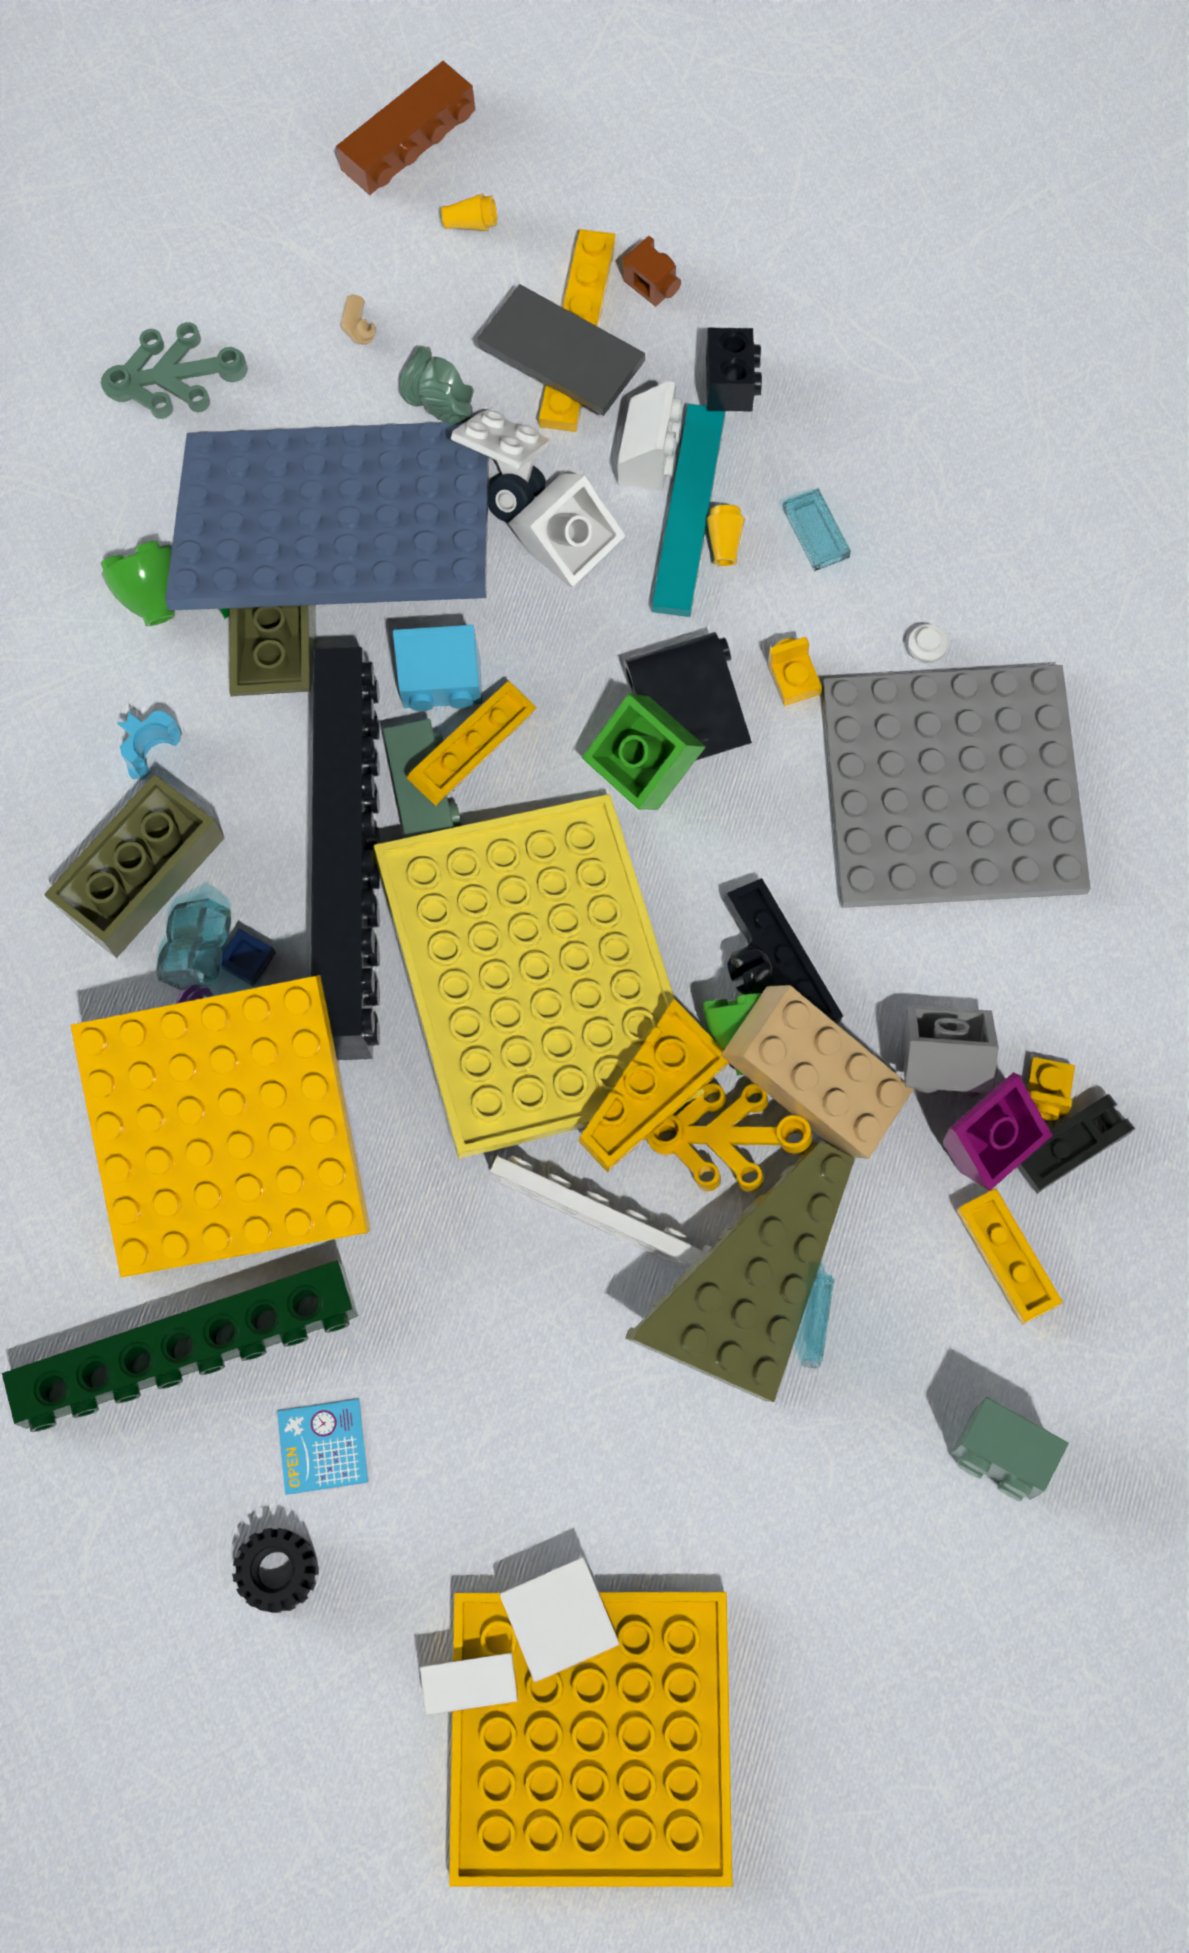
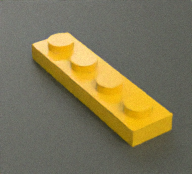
M508 680L410 772L407 779L437 806L533 714L537 707Z

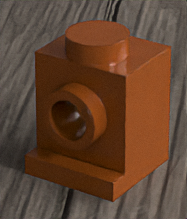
M651 236L646 237L623 258L624 282L656 307L665 298L673 297L679 290L681 279L676 276V265L667 254L659 253L654 248V239Z

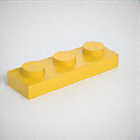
M997 1188L958 1207L957 1213L1022 1325L1063 1303Z

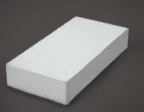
M512 1653L420 1667L425 1715L518 1701Z

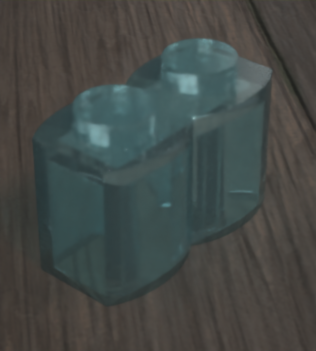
M209 898L176 904L167 922L166 935L168 942L163 946L158 957L157 979L179 990H184L194 984H198L199 987L211 986L219 975L222 963L221 946L225 943L230 932V909Z

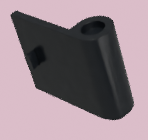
M716 632L623 660L632 693L652 698L706 746L695 761L752 743L726 662L731 660L730 649L726 638H718Z

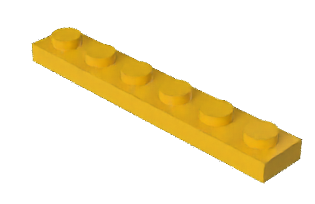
M579 229L563 308L599 327L616 246V233ZM546 384L539 415V426L541 428L577 432L582 404Z

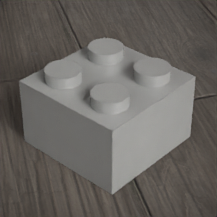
M907 1004L902 1044L905 1087L914 1088L924 1093L949 1090L957 1091L966 1096H976L980 1093L989 1094L994 1087L999 1049L992 1010Z

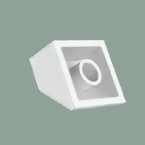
M561 473L508 523L528 552L570 587L579 582L626 537L585 475Z

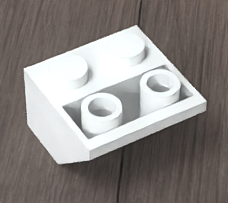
M667 381L630 398L617 463L618 485L664 491L666 476L673 477L676 462L674 448L675 443L679 444L682 431V420H680L682 399L676 398V382Z

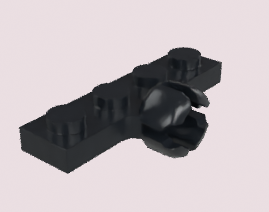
M760 878L726 893L724 902L748 942V946L732 952L727 963L732 982L742 978L744 980V984L736 987L737 991L741 995L763 993L767 986L791 985L836 1024L839 1023L843 1018L842 1012L763 879Z

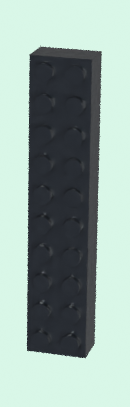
M362 647L314 649L311 977L321 976L337 1060L373 1059V1046L380 1045L379 1021L374 1018L373 1006L380 1005L379 981H375L373 966L380 965L379 942H375L373 928L380 926L379 904L374 901L373 889L380 888V874L377 865L374 863L373 845L380 844L379 828L374 825V814L380 812L379 791L374 788V777L380 774L378 752H374V740H379L380 727L378 716H374V704L379 703L380 692L378 680H374L373 662H366Z

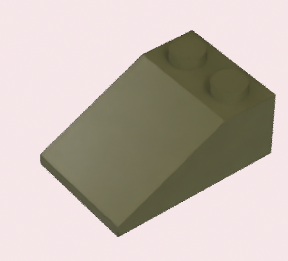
M316 605L229 608V693L231 697L311 691L316 644Z

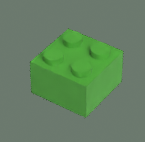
M628 694L582 756V759L638 810H659L706 746L652 698L644 695Z

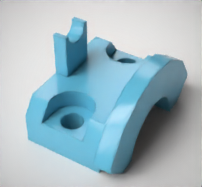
M153 711L143 723L127 712V721L117 722L122 729L130 734L120 746V750L132 779L146 778L150 773L145 760L148 751L152 747L161 743L176 746L180 742L182 734L179 726L164 711Z

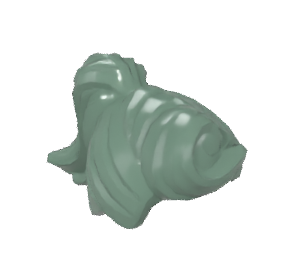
M418 346L414 356L408 362L401 375L400 393L403 399L415 407L424 405L429 414L445 423H449V425L471 419L473 407L470 403L474 394L472 386L463 383L457 369L451 362L441 357H432L430 347Z

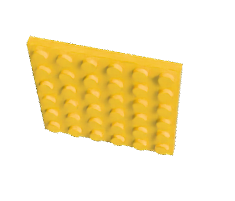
M320 975L70 1025L120 1278L360 1235L371 1231Z
M598 1592L620 1645L534 1683L499 1595L501 1593H454L453 1662L512 1653L518 1701L452 1711L449 1887H733L727 1592Z

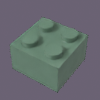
M985 1397L974 1408L950 1455L959 1459L957 1466L966 1473L980 1479L983 1474L999 1482L997 1487L999 1491L1021 1502L1023 1497L1031 1500L1045 1492L1069 1443L990 1398Z

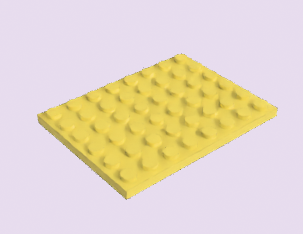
M606 794L373 845V853L457 1158L460 1159L587 1127L608 1094L621 1078L631 1060L634 1059L652 1029L657 1025L669 1004L675 999L611 795ZM703 1088L687 1102L694 1101L696 1098L704 1096L705 1093Z

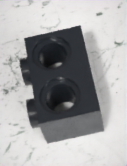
M708 327L706 344L707 411H753L754 396H761L762 372H755V368H760L761 345L754 344L753 328Z

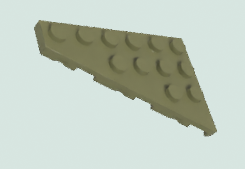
M822 1141L811 1142L810 1146L799 1155L797 1162L788 1166L780 1174L781 1179L765 1195H760L737 1218L735 1226L731 1229H726L718 1237L717 1240L719 1242L701 1260H696L674 1282L668 1294L662 1295L652 1305L654 1309L635 1328L630 1327L625 1339L761 1400L775 1402L855 1158Z

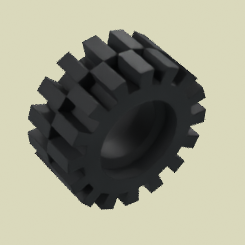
M282 1528L263 1529V1532L259 1534L254 1533L249 1536L250 1541L246 1544H241L238 1549L241 1553L238 1558L234 1557L233 1566H236V1573L232 1574L233 1582H236L238 1585V1589H236L238 1594L247 1600L246 1603L251 1607L271 1613L291 1611L299 1603H304L308 1599L307 1594L310 1590H314L317 1584L314 1583L315 1575L319 1573V1567L315 1563L317 1556L309 1547L310 1544L307 1540L294 1532ZM271 1553H284L292 1563L291 1578L284 1586L271 1589L265 1586L260 1579V1564Z

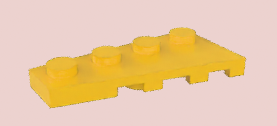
M673 999L634 1059L631 1060L617 1084L580 1135L578 1142L608 1173L730 1064L721 1056L724 1049Z

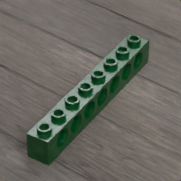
M336 1260L3 1372L2 1377L14 1424L26 1429L30 1428V1432H39L57 1425V1418L72 1414L73 1418L91 1415L99 1411V1404L114 1399L116 1404L125 1403L141 1396L140 1390L157 1385V1389L176 1386L183 1382L182 1376L196 1371H199V1375L220 1371L225 1368L224 1362L241 1357L242 1361H248L265 1355L267 1347L282 1343L284 1347L300 1344L309 1339L308 1333L323 1328L325 1333L344 1329L350 1325V1319L359 1315L345 1269ZM306 1297H317L319 1302L317 1310L310 1316H300L298 1313L300 1302ZM268 1310L275 1311L277 1319L274 1326L265 1331L258 1330L257 1320L259 1316ZM226 1324H232L235 1329L234 1337L229 1343L218 1345L216 1343L217 1331ZM191 1338L193 1347L190 1354L183 1359H176L174 1355L176 1344L182 1339ZM149 1352L150 1364L148 1368L141 1373H134L133 1361L136 1356ZM106 1366L108 1369L106 1382L100 1387L93 1388L91 1384L93 1372L99 1367ZM64 1380L66 1385L65 1394L60 1400L51 1402L49 1391L52 1385Z

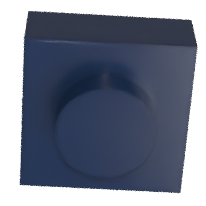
M239 928L217 960V964L220 968L254 987L276 952L273 947Z

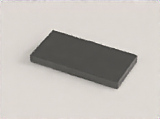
M521 284L518 285L477 338L478 346L602 416L606 414L645 362V352Z

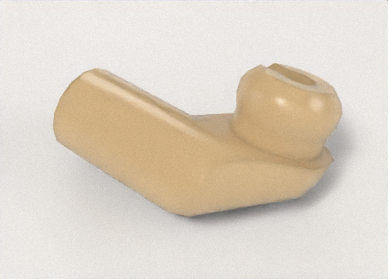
M352 294L348 295L346 299L341 328L355 343L361 345L369 344L375 336L376 327L373 322L369 325L366 323L367 319L361 318L365 301L362 297Z

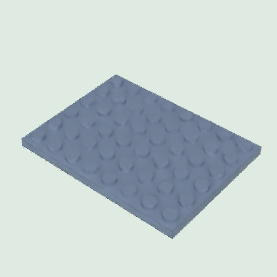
M429 422L419 424L187 433L165 596L168 611L486 598L489 456L451 440L452 431L465 422L455 423L454 425H449V423Z

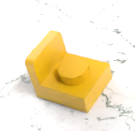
M807 637L799 639L786 638L769 649L768 668L784 706L821 695L822 693L821 683L808 654L810 644Z
M1033 1057L1030 1063L1026 1089L1044 1120H1057L1059 1117L1065 1118L1072 1106L1070 1095L1076 1065Z

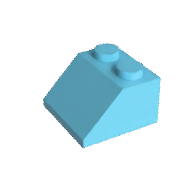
M474 625L393 630L398 685L404 709L411 708L415 711H427L437 706H451L457 709L471 707L473 704H482L481 660Z

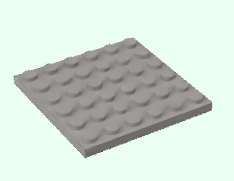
M1063 665L823 678L822 686L842 908L1083 895L1089 893L1091 887Z

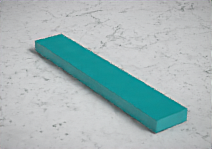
M688 403L652 602V612L691 617L707 526L706 519L709 514L726 411H707V406Z

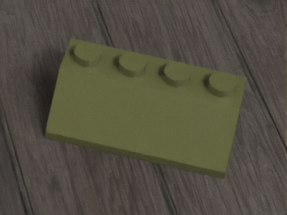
M154 774L44 895L86 935L117 959L224 840V836L213 818Z

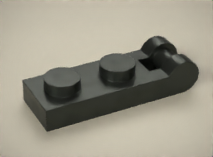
M1110 1094L1102 1097L1050 1131L1052 1137L1018 1166L1037 1194L1135 1130L1129 1119L1123 1120L1114 1108L1117 1106V1103ZM1098 1118H1101L1109 1128L1103 1134L1093 1122Z

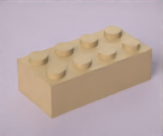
M791 985L767 986L721 1054L725 1060L789 1112L806 1119L811 1130L832 1147L856 1158L869 1159L914 1090V1088L905 1087V1081Z

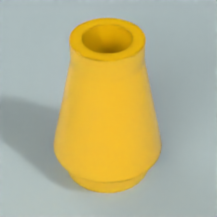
M480 193L457 203L442 206L441 209L445 229L457 228L489 231V227L497 226V208L492 195L485 196L484 193Z
M718 505L710 509V516L707 517L706 521L714 554V564L718 566L737 564V553L745 518L741 515V509L737 506Z

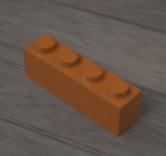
M445 61L440 62L336 145L341 171L369 195L380 187L387 185L393 176L407 165L413 164L424 151L433 144L439 143L449 131L460 122H465L476 110L473 85Z

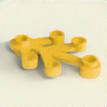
M715 1083L707 1084L703 1087L704 1096L696 1098L679 1114L669 1117L647 1137L648 1144L654 1152L665 1156L675 1154L694 1174L697 1186L703 1191H713L718 1188L721 1183V1175L715 1164L704 1162L689 1144H706L736 1174L741 1189L746 1192H755L762 1187L764 1182L762 1170L757 1164L749 1163L732 1145H780L784 1151L797 1154L805 1151L812 1142V1132L806 1119L797 1115L783 1118L777 1127L735 1126L750 1112L758 1113L767 1107V1093L756 1084L746 1086L742 1091V1096L707 1126H692L707 1111L718 1112L726 1105L724 1089ZM711 1093L720 1095L716 1102L710 1103L706 1101L707 1096ZM758 1093L762 1095V1099L757 1103L748 1101L749 1096ZM672 1131L676 1133L672 1140H661L665 1132ZM793 1133H799L803 1136L802 1140L797 1143L789 1142L788 1137ZM705 1172L715 1173L714 1178L709 1182L700 1180L701 1175ZM749 1172H754L758 1175L757 1179L753 1182L747 1183L743 1181L744 1175Z

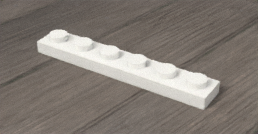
M497 1156L490 1169L493 1181L687 1270L696 1260H701L713 1248L704 1245L703 1250L692 1246L687 1243L689 1238L686 1235L669 1227H665L663 1232L648 1225V1218L633 1210L626 1209L624 1214L609 1207V1200L596 1193L587 1191L585 1196L570 1189L572 1186L570 1182L557 1175L548 1174L547 1178L532 1172L533 1166L515 1156H510L509 1160Z

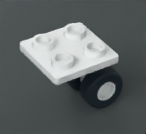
M486 410L481 411L452 431L451 440L497 460L502 475L495 479L488 487V507L498 519L510 522L534 500V496L537 497L545 489L546 479L542 472L533 464L535 457L548 447L550 439L540 435L537 429L527 425H517L506 420L505 416L497 411Z

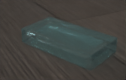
M819 488L783 502V511L814 572L850 558L851 550Z
M817 1273L815 1278L802 1364L804 1367L818 1369V1366L820 1367L823 1361L834 1285L833 1275Z

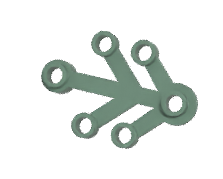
M185 322L179 325L176 330L178 339L152 369L142 370V368L152 355H157L163 351L164 341L160 332L156 329L143 331L139 337L141 346L125 365H115L107 369L101 378V386L109 398L117 402H126L133 399L151 410L154 417L164 419L173 412L170 397L164 392L152 394L143 386L156 384L186 402L192 411L203 412L210 406L207 390L200 385L190 387L180 380L219 373L223 380L237 382L246 376L248 366L244 354L233 347L223 348L217 357L178 364L188 351L197 347L201 341L198 327L194 323ZM188 333L194 334L190 338H183ZM150 340H157L152 345L147 344ZM197 396L203 397L200 401H192ZM159 403H166L162 408H155Z

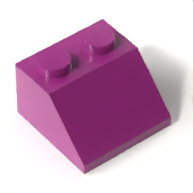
M1013 1072L949 1128L943 1145L960 1173L991 1191L1051 1138L1052 1134L1020 1076Z

